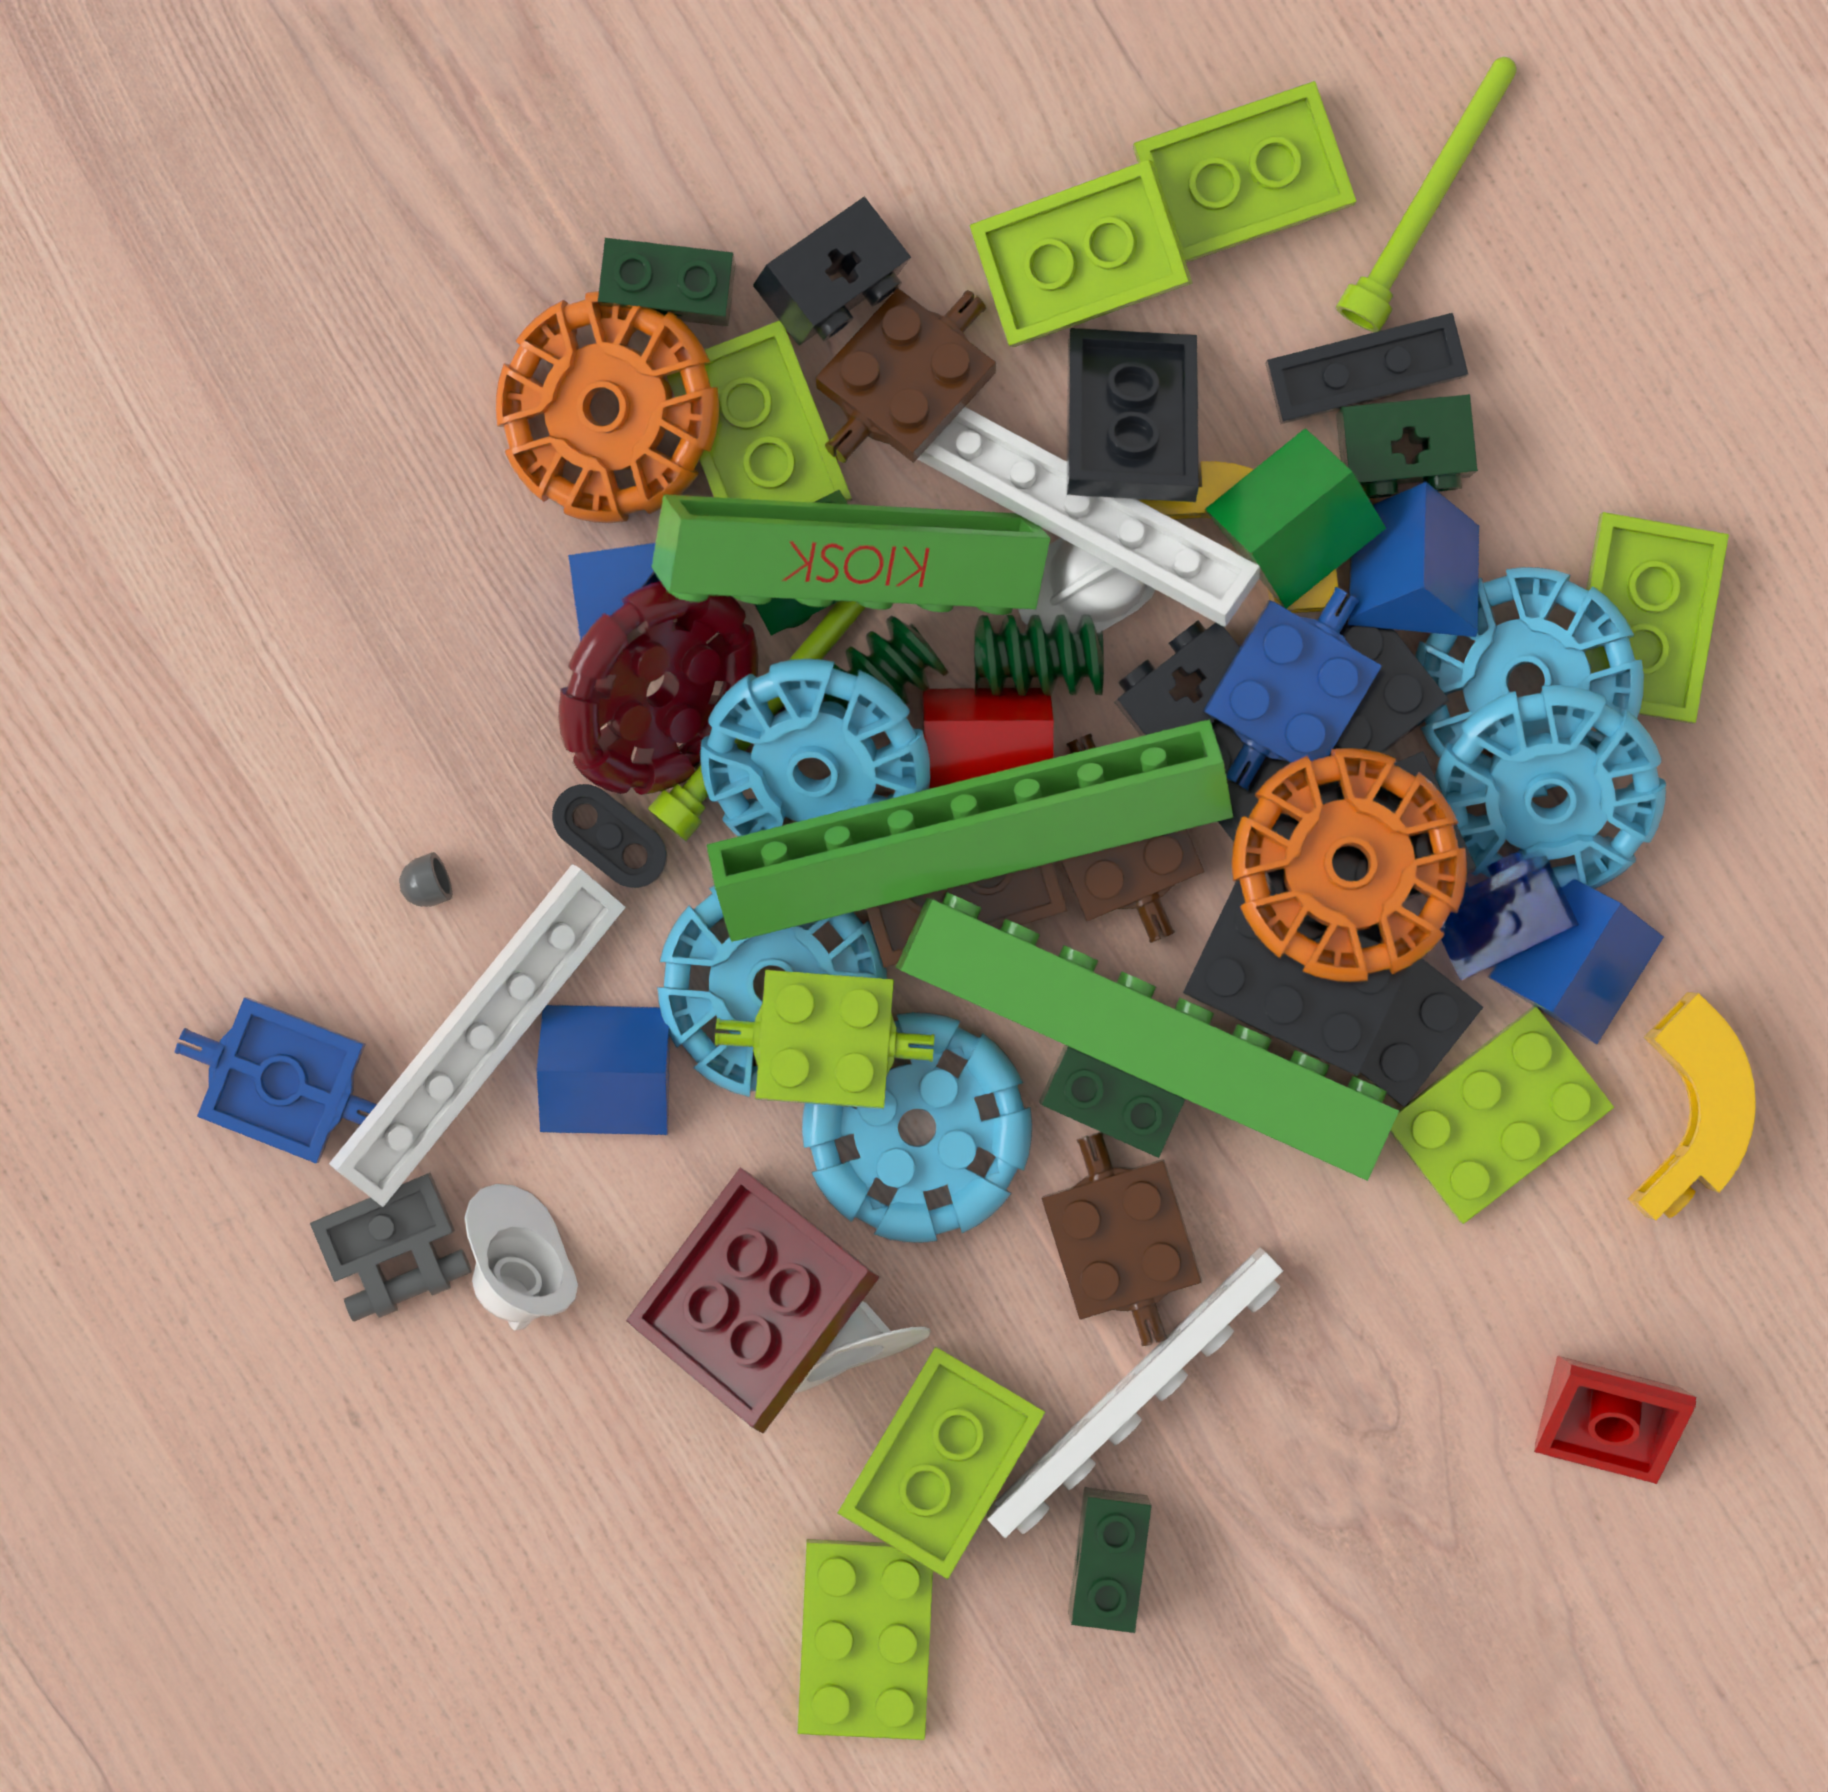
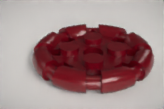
M659 581L644 586L623 597V606L610 616L605 613L602 614L590 627L575 649L568 664L572 674L568 687L561 688L558 716L563 745L567 751L575 753L573 764L586 779L610 792L625 794L633 788L636 793L644 795L660 792L677 784L679 785L696 772L694 767L701 762V740L709 736L712 729L708 723V718L723 695L739 680L748 674H753L756 678L758 676L759 659L755 632L751 625L744 623L746 618L745 611L732 596L709 595V598L705 601H687L673 596L666 590L662 582ZM636 628L642 634L629 643L626 636ZM720 633V634H718L714 639H712L709 643H706V642H707L710 638H712L715 634ZM664 675L660 688L654 694L647 696L650 683ZM715 681H723L719 695H712ZM605 724H607V726H606L605 728H603L602 730H600L601 727H603ZM637 747V750H636V753H635V756H634V759H633V762H632L631 757H632L634 748Z

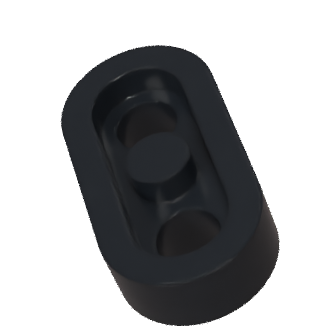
M579 784L566 789L557 798L552 811V821L557 834L563 841L616 883L629 888H641L652 884L662 875L667 863V849L663 839L656 831L607 792L593 785ZM584 804L592 805L598 814L597 822L589 829H581L574 821L576 809ZM632 844L642 845L648 854L646 863L638 869L630 868L624 861V852Z

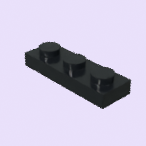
M1453 312L1268 359L1265 362L1281 424L1339 410L1342 407L1355 406L1465 378L1468 375Z

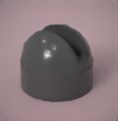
M435 852L415 858L404 867L400 875V892L408 902L416 906L432 907L452 899L453 892L449 875L442 860Z

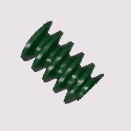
M891 615L886 620L891 637L890 640H886L877 633L870 631L866 634L870 655L866 656L850 646L845 651L850 670L845 671L836 664H834L833 668L858 676L859 670L885 684L908 705L909 700L904 684L909 682L925 692L930 687L924 669L929 666L943 676L948 675L949 672L912 623L907 625ZM826 693L822 700V703H838L846 710L849 704L848 700Z
M988 615L979 616L974 630L975 694L981 678H987L994 696H1000L1006 679L1012 678L1018 695L1026 696L1032 678H1038L1044 695L1051 696L1058 677H1063L1069 694L1077 695L1083 678L1089 677L1095 695H1103V631L1097 633L1090 615L1081 616L1075 633L1071 632L1065 615H1057L1055 617L1050 633L1045 632L1039 615L1030 616L1024 633H1020L1013 615H1006L1004 617L999 633H994Z

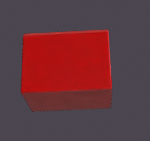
M941 688L923 691L924 737L930 757L931 777L929 789L1053 758L1054 718L1051 696L1044 695L1042 688H1029L1026 696H1019L1016 688H1003L1000 696H994L990 688H978L976 694L974 688Z
M1557 1356L1535 1441L1534 1452L1657 1484L1696 1407V1396L1677 1386Z

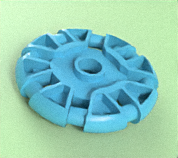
M1519 567L1506 569V576L1484 582L1482 577H1480L1478 583V631L1476 637H1468L1475 642L1470 648L1464 663L1448 655L1458 635L1430 633L1426 643L1419 641L1415 657L1446 696L1463 690L1464 699L1469 709V712L1450 717L1446 704L1425 721L1426 726L1422 727L1421 730L1435 754L1440 758L1448 743L1455 744L1464 733L1461 724L1474 712L1498 697L1511 693L1508 686L1509 676L1516 667L1522 664H1534L1541 668L1545 677L1544 686L1561 685L1590 690L1605 696V705L1615 711L1620 712L1626 709L1634 717L1638 718L1644 690L1642 660H1635L1629 638L1634 637V633L1619 609L1594 586L1588 591L1570 582V574L1554 569ZM1515 600L1520 618L1496 625L1492 607ZM1556 604L1576 613L1567 631L1547 620ZM1604 647L1611 668L1591 674V664L1585 655V651ZM1548 718L1522 723L1525 737L1550 732ZM1590 729L1586 734V737L1589 738L1595 749L1606 736L1597 729L1596 731ZM1480 753L1475 761L1490 770L1492 758ZM1544 785L1535 791L1532 798L1548 796L1547 789L1559 785Z
M820 659L786 660L771 664L769 673L758 678L753 674H748L723 695L708 718V723L712 729L710 735L701 740L700 751L701 773L708 797L712 802L718 801L725 812L722 818L723 822L739 837L782 826L785 817L799 822L928 790L931 777L928 747L922 730L913 729L907 719L910 709L898 695L873 676L859 670L858 676L834 669L835 662ZM824 694L848 700L847 710L835 702L822 703ZM780 697L787 710L774 716L767 702ZM885 731L891 742L889 745L877 750L871 736ZM735 739L753 743L752 753L738 749ZM804 758H817L829 767L831 775L820 780L808 778L799 770L797 762ZM877 784L895 790L894 794H890L888 797L875 794L874 791ZM752 788L757 800L754 798L746 799L742 791Z
M1561 685L1542 686V693L1517 697L1516 691L1508 693L1485 704L1461 724L1464 733L1455 744L1448 743L1440 757L1435 778L1444 798L1451 806L1459 824L1457 826L1476 865L1475 871L1471 874L1477 876L1482 873L1494 880V887L1506 893L1541 899L1555 896V890L1568 884L1573 879L1593 889L1599 888L1636 862L1634 853L1641 844L1652 841L1659 827L1666 800V781L1659 778L1657 767L1662 762V758L1650 734L1639 720L1626 709L1617 712L1605 705L1606 698L1603 695L1586 689ZM1548 718L1550 732L1525 737L1522 723ZM1592 727L1606 735L1596 749L1589 738L1586 737V734ZM1484 748L1494 754L1490 770L1475 761ZM1632 774L1633 782L1626 788L1615 790L1613 778ZM1555 784L1563 787L1568 794L1560 805L1553 808H1543L1532 801V796L1537 789L1544 785ZM1480 803L1486 804V815L1474 816L1467 813L1466 806ZM1607 820L1621 829L1614 838L1609 836L1604 838L1597 834ZM1505 839L1512 845L1520 848L1516 855L1512 854L1508 858L1501 856L1497 851L1504 844ZM1575 855L1576 863L1551 868L1550 859H1560Z
M715 886L709 888L712 894L693 909L688 905L678 917L667 937L660 958V962H666L664 987H657L659 1007L663 1020L669 1026V1036L677 1048L682 1044L697 1062V1065L693 1067L697 1072L721 1088L750 1097L751 1091L756 1092L758 1066H753V1047L719 1045L717 1047L701 1027L714 1016L725 1020L755 1022L756 1015L763 1003V1000L757 996L754 990V979L759 970L766 966L774 965L788 972L888 979L887 967L884 968L869 920L863 924L854 912L731 942L729 937L722 944L710 929L723 918ZM827 922L831 924L844 940L829 954L822 943L812 935ZM691 965L711 966L709 991L689 990ZM730 1032L731 1034L736 1035L741 1034L740 1032Z
M919 1012L897 1014L898 1020L894 1021L897 1033L935 1034L934 1047L909 1045L910 1048L934 1049L933 1062L910 1059L911 1064L900 1065L890 1069L886 1077L884 1109L805 1103L802 1116V1137L804 1148L810 1147L817 1169L811 1173L821 1192L840 1214L850 1222L856 1217L876 1228L874 1235L901 1242L925 1243L937 1241L936 1235L958 1228L961 1229L963 1234L984 1222L1005 1203L1012 1194L1007 1190L1018 1169L1024 1171L1029 1157L1032 1141L1031 1107L1024 1108L1018 1085L1022 1084L1023 1081L1016 1067L993 1040L984 1033L978 1038L958 1027L960 1020L948 1016ZM945 1049L967 1060L958 1078L950 1072L936 1067ZM993 1093L1000 1115L981 1121L974 1097ZM923 1109L933 1116L936 1122V1131L928 1143L915 1146L908 1144L901 1138L898 1124L901 1117L909 1110ZM854 1133L855 1144L860 1157L841 1162L835 1139ZM978 1147L996 1156L985 1177L967 1168L974 1160ZM876 1177L887 1186L898 1188L889 1206L867 1195ZM948 1185L953 1203L928 1210L923 1191Z

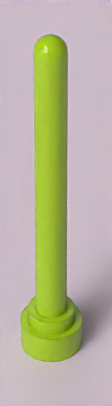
M1500 57L1493 62L1369 276H1361L1356 285L1349 284L1335 308L1352 323L1371 332L1381 331L1393 310L1389 305L1393 294L1389 290L1515 77L1517 68L1512 59Z
M838 601L789 660H822L866 607L858 604L856 601ZM780 697L767 702L774 716L784 706ZM737 738L735 739L738 749L746 751L752 744ZM701 765L683 787L677 784L669 793L663 790L647 808L655 817L685 841L702 824L698 817L706 809L702 802L707 798L708 794L703 782Z

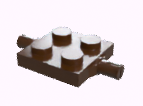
M899 288L894 291L815 377L816 388L839 405L848 419L831 440L825 443L827 451L833 457L837 455L838 461L846 463L848 458L864 440L870 437L873 440L891 445L914 463L996 373V362L970 343L963 333L986 310L984 302L978 296L974 299V293L967 290L944 316H941L938 313L928 311Z
M1091 733L1080 738L1085 750L1096 748ZM1077 739L1066 744L1071 754L1082 751ZM1187 829L1061 860L1086 922L1116 909L1136 908L1150 943L1161 939L1152 918L1153 914L1164 937L1175 933L1160 898L1175 884L1205 872Z
M1097 1132L1092 1134L1091 1138L1098 1159L1094 1156L1088 1135L1077 1139L1088 1176L1084 1177L1073 1187L1044 1195L1041 1199L1079 1319L1082 1320L1111 1310L1132 1311L1141 1339V1346L1152 1345L1153 1339L1146 1319L1150 1322L1156 1343L1168 1338L1165 1334L1156 1303L1170 1292L1202 1283V1277L1165 1160L1161 1159L1135 1168H1113L1103 1138L1104 1134Z

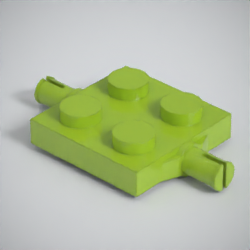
M765 970L763 1003L756 1015L755 1022L717 1018L716 1031L740 1032L741 1034L715 1033V1046L753 1047L758 1065L756 1100L884 1109L886 1077L894 1063V1058L933 1062L934 1049L910 1048L909 1045L934 1047L935 1034L924 1035L896 1032L897 1028L891 1013L894 979Z

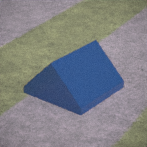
M1427 482L1373 504L1386 529L1350 557L1349 595L1357 598L1359 603L1356 604L1350 614L1348 625L1476 637L1478 631L1479 525Z
M655 543L568 555L580 641L602 614L605 613L610 616L624 605L623 597L644 586L660 581L652 569Z
M1573 879L1563 887L1555 890V896L1535 900L1488 978L1531 1005L1537 1006L1539 1010L1597 1045L1664 936L1622 903Z
M546 1005L542 1010L537 1061L540 1132L668 1135L670 1036L669 1026L662 1018L660 1007Z

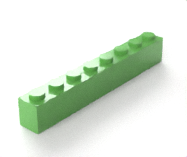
M1209 719L706 845L717 897L730 940L734 942L1233 818L1224 762Z
M947 892L942 903L930 898L926 899L895 968L1368 1181L1399 1113V1110L1382 1103L1387 1091L1354 1076L1351 1077L1347 1087L1325 1077L1330 1065L1297 1050H1294L1290 1061L1267 1051L1272 1041L1271 1038L1240 1024L1236 1025L1232 1035L1209 1025L1214 1016L1213 1012L1180 997L1175 1008L1151 999L1156 986L1121 971L1117 982L1094 973L1098 960L1063 945L1059 956H1056L1035 946L1040 936L1039 933L1008 919L1004 920L1000 930L977 920L982 909L981 907Z

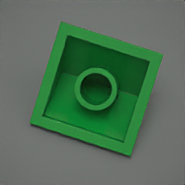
M1306 428L1204 509L1239 554L1260 566V580L1285 609L1386 529L1353 471Z

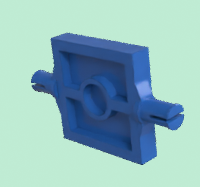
M1335 587L1334 593L1318 620L1299 617L1274 601L1268 600L1203 710L1204 713L1230 727L1238 739L1244 743L1228 770L1226 778L1236 782L1246 763L1249 762L1236 783L1246 790L1249 789L1250 783L1266 757L1285 760L1289 763L1306 755L1310 761L1328 757L1382 667L1380 664L1354 650L1344 636L1339 634L1356 604L1359 603L1357 598L1348 595L1335 616L1337 609L1347 592Z
M249 997L243 998L232 1028L223 1036L220 1042L184 1028L179 1039L201 1047L202 1050L182 1042L177 1043L175 1048V1054H181L210 1066L209 1087L197 1117L313 1163L320 1162L331 1132L343 1118L361 1125L368 1115L361 1113L360 1110L370 1114L377 1105L352 1095L354 1091V1073L366 1043Z

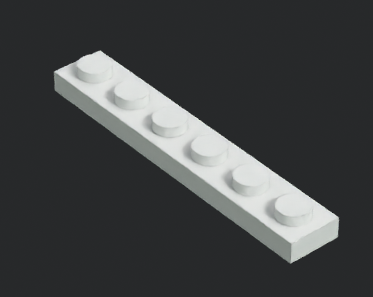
M966 407L962 409L917 459L1223 627L1228 625L1260 578L1259 565L1137 499L1067 495L1066 461Z
M572 864L329 1165L384 1207L626 907L582 869Z
M1259 1247L1167 1336L1166 1340L1159 1343L990 1506L986 1513L987 1520L1004 1538L1015 1528L1022 1534L1028 1532L1048 1512L1050 1507L1044 1501L1061 1484L1070 1490L1094 1468L1096 1463L1090 1458L1093 1453L1108 1439L1114 1446L1123 1441L1142 1421V1418L1136 1412L1154 1395L1160 1401H1163L1185 1381L1188 1374L1182 1368L1196 1354L1201 1351L1208 1357L1230 1338L1234 1330L1229 1323L1246 1306L1254 1313L1275 1295L1280 1288L1275 1279L1283 1272L1282 1268Z

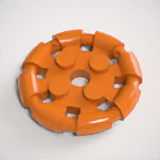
M593 291L585 294V300L568 304L565 300L556 303L538 315L516 339L519 347L510 365L504 363L499 376L496 392L497 427H504L510 448L504 452L512 468L521 481L543 502L548 499L555 501L564 507L563 513L579 520L594 523H619L628 521L629 514L645 510L648 514H652L660 510L663 494L681 495L699 475L695 467L704 450H712L719 421L718 387H711L705 365L711 362L704 347L689 327L670 311L664 315L657 310L640 306H632L631 309L619 306H599V291ZM591 325L596 343L579 348L576 339L577 329ZM637 330L651 337L643 354L627 346L632 334ZM542 358L554 365L548 373L544 384L533 377ZM680 372L686 394L672 398L671 386L663 377ZM604 388L613 391L620 404L617 418L606 426L597 423L590 411L593 396ZM544 414L550 436L534 441L528 420ZM666 429L681 437L672 457L656 449ZM566 461L583 468L575 484L562 477ZM632 469L636 486L626 489L619 488L614 471Z
M1356 748L1332 749L1331 756L1312 761L1306 755L1291 762L1270 777L1255 793L1259 800L1250 816L1241 817L1235 834L1232 852L1233 881H1240L1245 899V904L1240 905L1248 924L1264 945L1279 958L1284 953L1303 964L1302 972L1319 978L1345 982L1367 981V974L1389 969L1391 974H1394L1411 966L1431 951L1444 936L1440 929L1450 912L1458 913L1464 895L1467 876L1466 848H1459L1453 827L1459 824L1447 800L1430 780L1420 772L1414 776L1394 764L1396 761L1394 757L1381 752ZM1338 781L1339 785H1341L1344 800H1336L1323 805L1318 786ZM1380 787L1402 798L1395 813L1383 805L1372 801ZM1281 813L1299 821L1289 840L1272 831ZM1428 833L1434 855L1415 859L1409 837ZM1344 846H1353L1365 854L1368 860V871L1364 878L1351 882L1341 879L1335 873L1332 866V858L1337 849ZM1284 869V884L1289 892L1271 896L1265 874ZM1412 888L1421 892L1427 898L1418 916L1401 906ZM1306 914L1317 922L1328 926L1319 943L1297 931ZM1378 924L1383 940L1382 944L1361 948L1357 930H1366Z

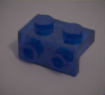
M1518 851L1488 865L1487 869L1491 877L1469 887L1466 880L1464 895L1458 913L1450 912L1440 929L1444 933L1441 941L1460 981L1467 980L1579 925L1546 856L1525 859L1523 852Z

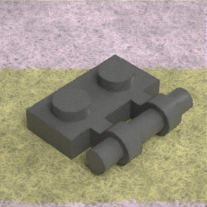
M431 1172L403 1183L384 1207L370 1197L310 1223L334 1282L358 1273L365 1290L344 1298L346 1309L353 1322L374 1313L379 1318L398 1311V1303L426 1291H429L431 1295L441 1293L451 1288L450 1281L472 1273L463 1249L441 1258L436 1253L432 1241L451 1234L455 1230ZM411 1250L418 1268L387 1280L379 1263Z

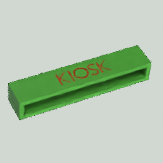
M663 494L652 569L669 593L687 601H705L709 598V595L734 596L740 601L751 604H766L771 601V598L796 599L802 604L814 607L830 606L832 601L836 600L856 601L864 607L878 610L890 609L893 607V603L917 604L919 607L933 612H949L953 609V606L977 607L979 610L990 614L1007 615L1012 613L1013 608H1037L1050 537L1040 526L1016 513Z

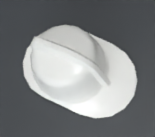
M1059 538L1049 544L1037 608L1018 610L1022 621L1026 625L1031 615H1039L1046 633H1050L1057 615H1065L1072 633L1076 632L1081 616L1090 615L1097 633H1100L1140 609L1152 598L1155 589L1070 542Z
M494 1184L480 1189L469 1201L465 1214L467 1237L476 1260L472 1283L477 1299L493 1315L508 1321L514 1331L526 1328L534 1319L540 1316H552L564 1312L576 1298L578 1283L557 1226L547 1208L531 1193L514 1185Z
M862 1301L794 1393L818 1386L850 1368L904 1351L928 1338L931 1331L926 1327H910L890 1331L869 1305Z

